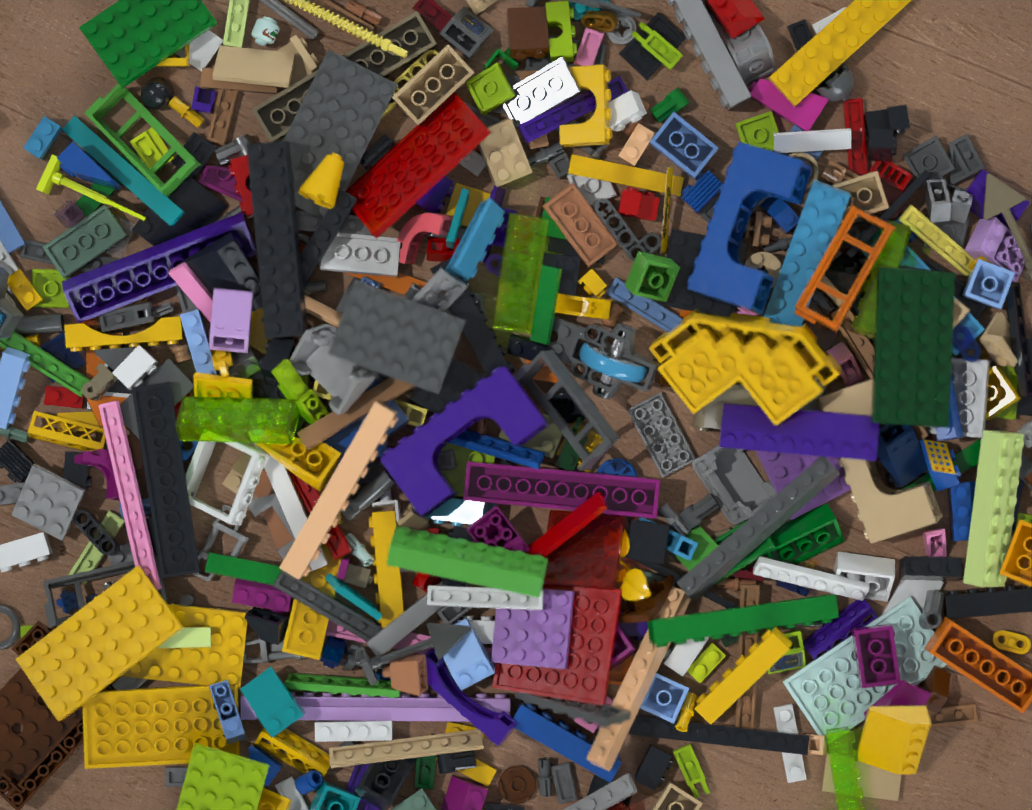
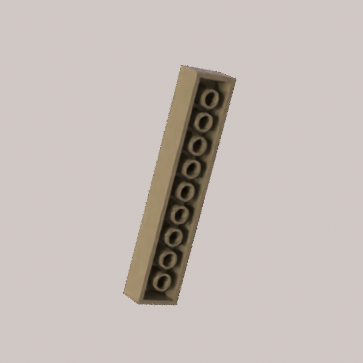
M418 11L378 34V37L383 36V39L387 38L392 41V44L408 51L406 58L389 50L384 51L381 49V46L372 45L371 41H365L342 56L386 78L420 58L428 50H433L438 46ZM317 71L251 109L270 142H275L286 136Z

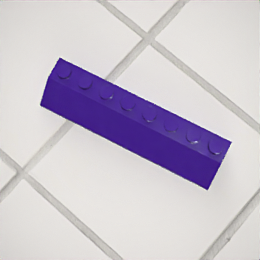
M724 403L720 447L876 461L879 423H871L870 415L798 409L775 426L760 406Z

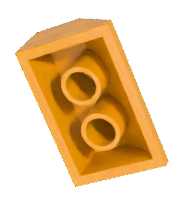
M1019 520L999 574L1029 587H1032V524Z

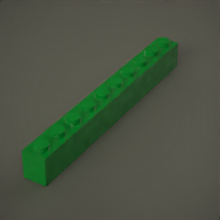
M825 594L652 619L647 622L650 643L656 644V647L668 646V642H675V645L687 643L686 640L693 639V642L705 641V637L712 636V639L723 638V634L740 636L744 631H748L749 634L760 633V629L764 628L770 631L775 627L778 629V626L795 628L798 623H803V626L814 625V621L821 620V623L833 622L832 618H839L836 595Z

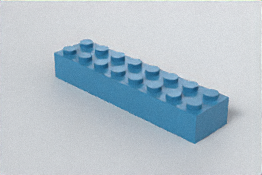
M814 180L763 316L770 318V323L802 326L804 319L794 314L795 306L838 231L851 196L850 192ZM812 297L810 298L806 308H809Z

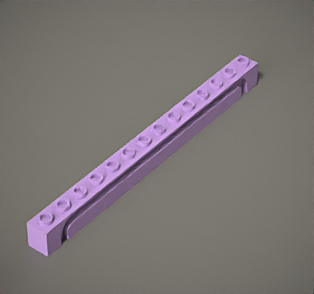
M291 692L305 711V714L298 720L470 722L438 693L437 696H430V693L411 696L410 693L403 692L400 694V697L388 698L386 696L371 697L362 694L358 696L348 693L334 695L330 692H322V695H315V692H303V695H296V692ZM476 693V696H468L479 705L498 713L505 711L510 716V697H506L505 693H496L495 697H487V693ZM242 695L241 720L258 719L245 696Z

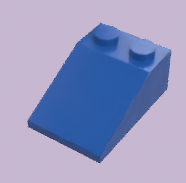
M73 141L57 157L61 162L60 167L73 178L77 176L87 182L120 191L123 189L109 173Z

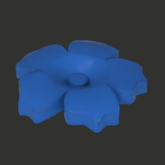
M68 590L62 591L60 595L62 599H57L56 604L60 608L63 607V613L68 614L73 609L77 610L79 605L78 600H76V592H70L69 594Z

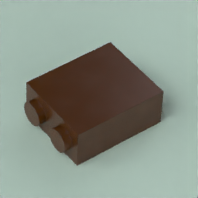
M546 6L507 8L510 58L524 59L534 57L540 59L548 57L549 38Z

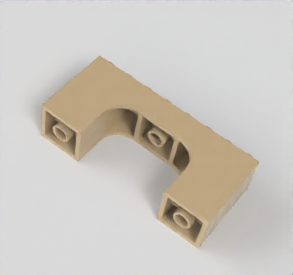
M873 378L819 397L820 401L818 404L820 410L823 412L871 416ZM838 458L840 466L844 467L846 473L844 474L845 481L852 490V501L857 504L858 518L860 521H863L865 529H863L865 538L869 539L870 543L934 524L943 517L930 481L906 489L896 490L884 484L875 461Z

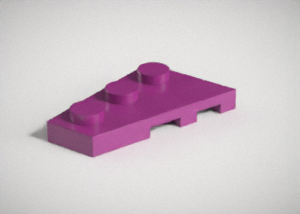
M206 165L199 184L243 202L241 194L237 195L234 184L237 181L235 176H231L229 167ZM250 178L247 181L249 191H251Z

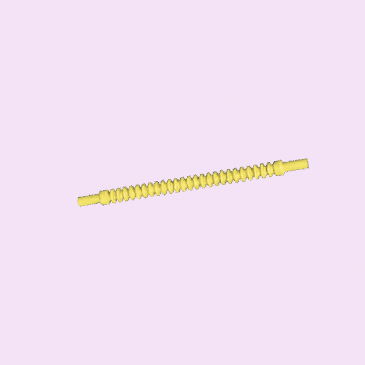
M284 0L285 2L289 1V4L294 3V6H299V9L304 8V11L308 10L309 14L318 15V18H323V21L328 20V23L332 22L333 26L342 27L343 31L347 29L348 33L352 32V35L357 34L358 38L361 36L362 40L367 39V42L371 41L372 45L381 46V49L384 51L389 50L403 58H406L408 51L392 44L391 40L383 39V36L378 37V34L374 35L373 31L364 30V27L359 28L358 24L354 25V22L349 23L348 19L345 21L344 17L335 16L334 12L330 13V10L325 11L324 7L321 9L320 5L315 6L316 4H311L310 0Z

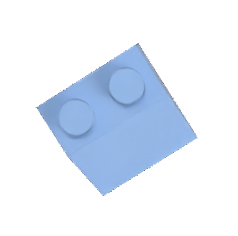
M978 259L968 277L961 296L995 309H1001L1015 272Z
M656 673L640 709L674 724L689 688Z

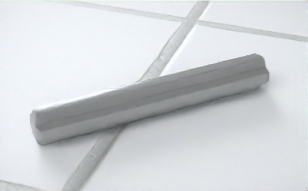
M260 0L312 40H315L319 35L317 29L279 1Z

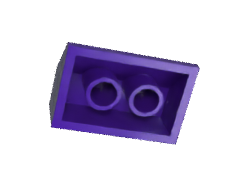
M984 169L977 173L966 188L967 193L973 194L969 211L980 219H983L986 174H990ZM1026 199L1010 208L1015 222L1030 203ZM1002 213L993 216L1009 229Z

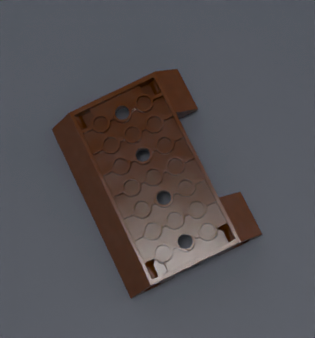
M37 621L12 650L20 656L53 630ZM22 668L0 690V796L15 810H20L84 742L83 705L59 722L49 707L39 702L40 694ZM111 683V684H109L107 687H105L103 690H116V689L112 686V683ZM14 723H20L23 726L21 733H16L13 730Z

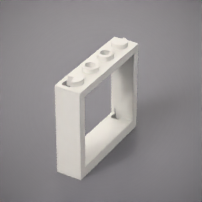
M204 427L185 475L190 504L230 525H241L246 517L247 508L253 499L254 490L260 481V475L266 465L265 462L268 454L216 428ZM217 439L252 456L229 515L195 498Z

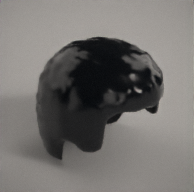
M161 77L150 79L141 89V100L145 106L151 109L165 107L174 95L170 82Z

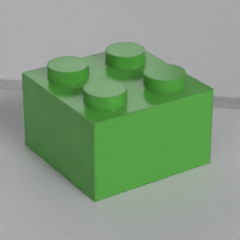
M638 251L625 287L633 295L667 302L680 267L670 258Z

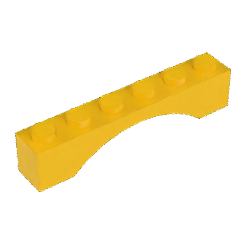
M180 317L161 318L148 329L127 336L103 334L91 329L84 323L64 325L66 348H70L71 352L82 351V347H90V350L102 349L101 346L109 345V349L121 348L122 344H129V347H137L140 343H148V346L160 345L159 342L167 341V345L179 344V340H183Z

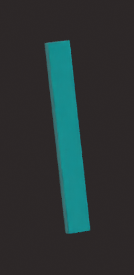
M75 115L62 129L171 227L185 213Z

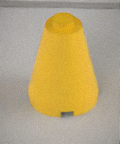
M335 153L327 154L300 187L298 193L306 199H312L319 206L333 209L344 167L342 157Z

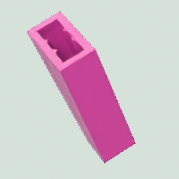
M761 78L758 82L753 81L748 89L751 92V99L803 131L810 130L829 100L825 97L809 93L793 107L771 81Z

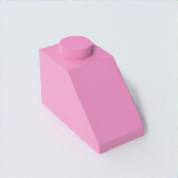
M843 342L826 351L827 354L830 353L841 367L839 376L846 387L864 379L854 356Z

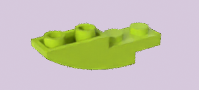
M284 359L271 371L279 382L278 387L310 425L329 414L316 393L308 389L288 359Z

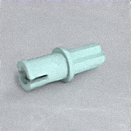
M349 533L345 537L353 550V556H356L364 567L370 566L374 558L365 549L366 546L360 544L356 537Z

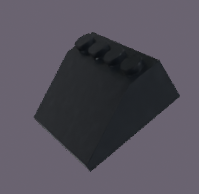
M188 176L169 195V199L185 212L173 227L149 207L143 214L146 217L145 221L139 219L132 230L155 246L214 223L227 205Z
M231 232L181 262V264L186 262L212 295L214 288L253 292L252 312L263 307L260 277Z

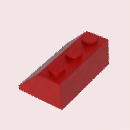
M703 0L731 39H734L765 19L752 0Z

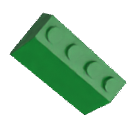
M828 503L782 524L770 535L776 548L766 553L768 559L797 565L845 542L837 519Z

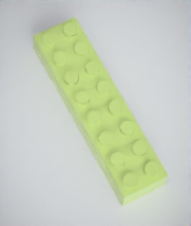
M983 430L963 580L965 584L978 587L1005 586L1007 577L1000 575L999 572L1012 541L1011 533L1017 502L1016 494L1022 463L1021 455L1024 446V434L1009 431Z

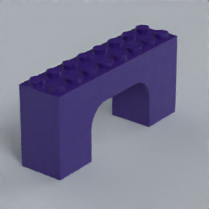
M499 366L491 372L492 376L488 379L482 378L475 384L476 388L472 391L468 389L460 395L461 399L447 404L444 407L445 411L441 414H434L429 418V423L425 426L421 424L413 430V435L410 437L405 436L399 440L397 447L394 449L391 447L382 453L383 457L380 461L420 516L427 517L457 495V492L441 472L438 457L445 445L473 424L485 418L494 419L516 447H521L550 425L507 367L501 368Z

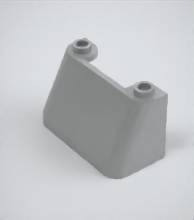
M324 324L304 332L289 361L299 375L310 374L333 396L329 405L333 412L341 415L348 411L374 381L378 372L329 355L328 351L337 329L332 325Z
M719 443L692 462V466L726 519L731 524L736 525L752 517L777 494L770 481L763 482L743 452L745 449L722 448Z

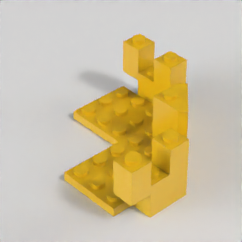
M696 308L683 318L679 325L655 339L649 347V350L660 363L672 356L657 369L693 414L740 380L775 426L823 391L811 376L812 374H815L822 385L825 386L839 376L841 367L830 353L825 355L817 345V336L806 323L801 327L770 323V318L739 313H732L730 317L702 314Z

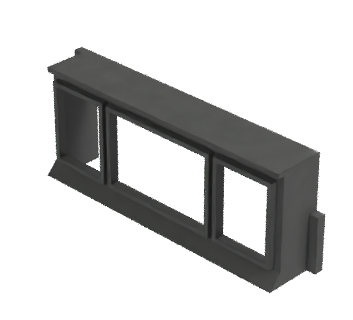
M553 350L541 351L529 365L527 363L524 364L514 375L520 384L525 383L583 460L577 467L579 470L593 468V465L620 439ZM547 364L558 381L544 394L533 380V377ZM562 386H564L590 421L577 436L549 401ZM595 427L604 441L589 454L580 441Z
M158 555L154 557L162 588L160 589L161 596L168 603L164 581L161 578ZM134 561L43 581L48 604H44L48 626L57 628L71 617H57L52 589L74 584L80 610L85 606L81 582L126 572L129 573L135 568Z

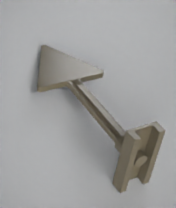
M986 174L983 219L987 220L999 213L1003 214L1025 260L1026 268L1022 270L1021 274L1023 278L1032 281V255L1010 211L1011 207L1024 201L1026 198L991 174Z

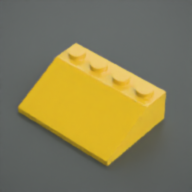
M926 706L869 707L855 756L856 760L894 774H916L931 725Z

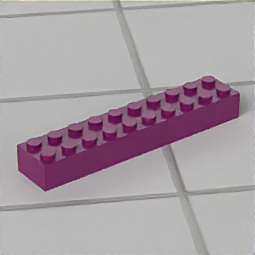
M467 461L463 500L574 511L599 491L603 494L607 509L602 512L604 514L657 518L660 480Z

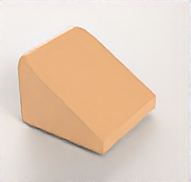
M806 734L810 736L808 754L827 755L826 737L823 735Z

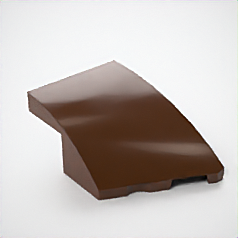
M667 575L663 581L659 582L655 579L647 581L651 592L650 596L636 601L625 599L628 608L619 615V623L650 621L665 603L673 585V575Z

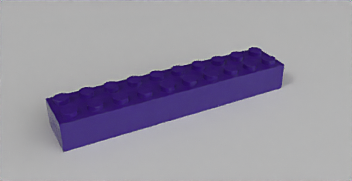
M243 213L230 216L62 281L63 292L77 323L178 285L169 275L170 269L180 265L183 260L230 232L247 258L256 255V245Z

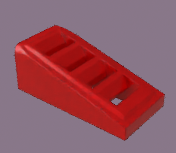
M875 161L869 172H875L883 162L885 165L880 173L878 172L879 178L899 192H902L913 175L892 162ZM889 166L891 170L887 176H884L883 174ZM894 171L898 172L892 181L890 177L892 176ZM901 175H903L904 179L902 180L900 185L897 184V181L899 180Z

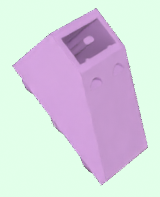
M996 217L987 220L980 219L965 251L973 259L983 256L994 265L1015 272L1012 281L1017 282L1025 266V260L1011 231Z
M214 288L210 326V350L248 353L251 342L253 292Z

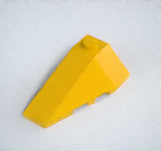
M266 429L256 442V446L320 492L332 477L342 455L325 443H319L307 451L300 438Z

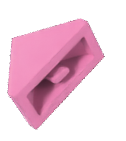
M940 527L922 531L927 557H947L945 529Z

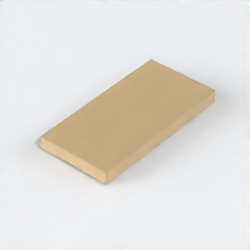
M219 45L212 77L213 80L289 88L296 56L295 53Z
M828 752L825 758L821 790L898 801L902 774H894L857 761L855 756Z

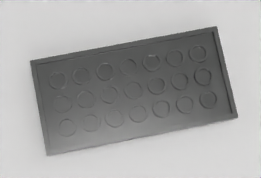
M329 49L283 140L288 141L290 145L295 205L323 219L328 209L315 204L310 198L306 199L298 193L300 187L327 154L335 153L340 155L344 162L338 193L340 189L346 190L398 85Z

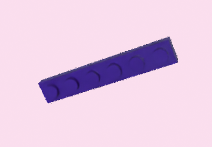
M621 76L608 81V89L611 90L610 101L628 92ZM589 90L520 124L518 127L526 143L560 128V125H566L596 110V97Z

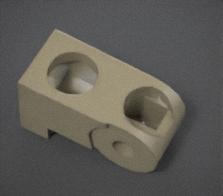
M102 363L96 367L99 371L97 375L82 387L83 395L91 401L99 400L118 380Z

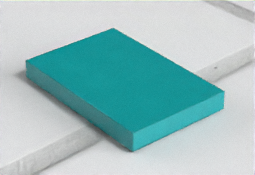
M328 573L325 577L335 591L378 621L383 616L370 600L333 574Z

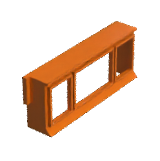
M852 205L798 300L794 314L814 325L817 321L837 332L896 227L876 216L872 217ZM857 216L884 230L874 249L847 235ZM843 240L871 254L847 296L820 282ZM816 288L844 302L833 322L806 308Z

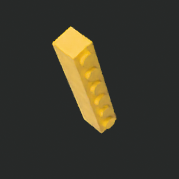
M395 510L372 512V516H369V527L373 528L374 535L370 536L371 547H375V554L372 555L374 558L373 566L377 567V574H374V584L378 585L379 593H375L376 604H380V611L383 615L378 623H382V628L405 611L401 568L387 565L390 543L397 527Z
M776 627L772 631L768 629L761 636L762 640L758 644L755 642L748 649L749 653L745 657L741 655L735 661L736 666L732 669L728 668L721 675L723 678L719 682L715 680L708 688L710 691L706 695L702 693L696 699L697 704L694 709L710 725L790 649L792 642Z

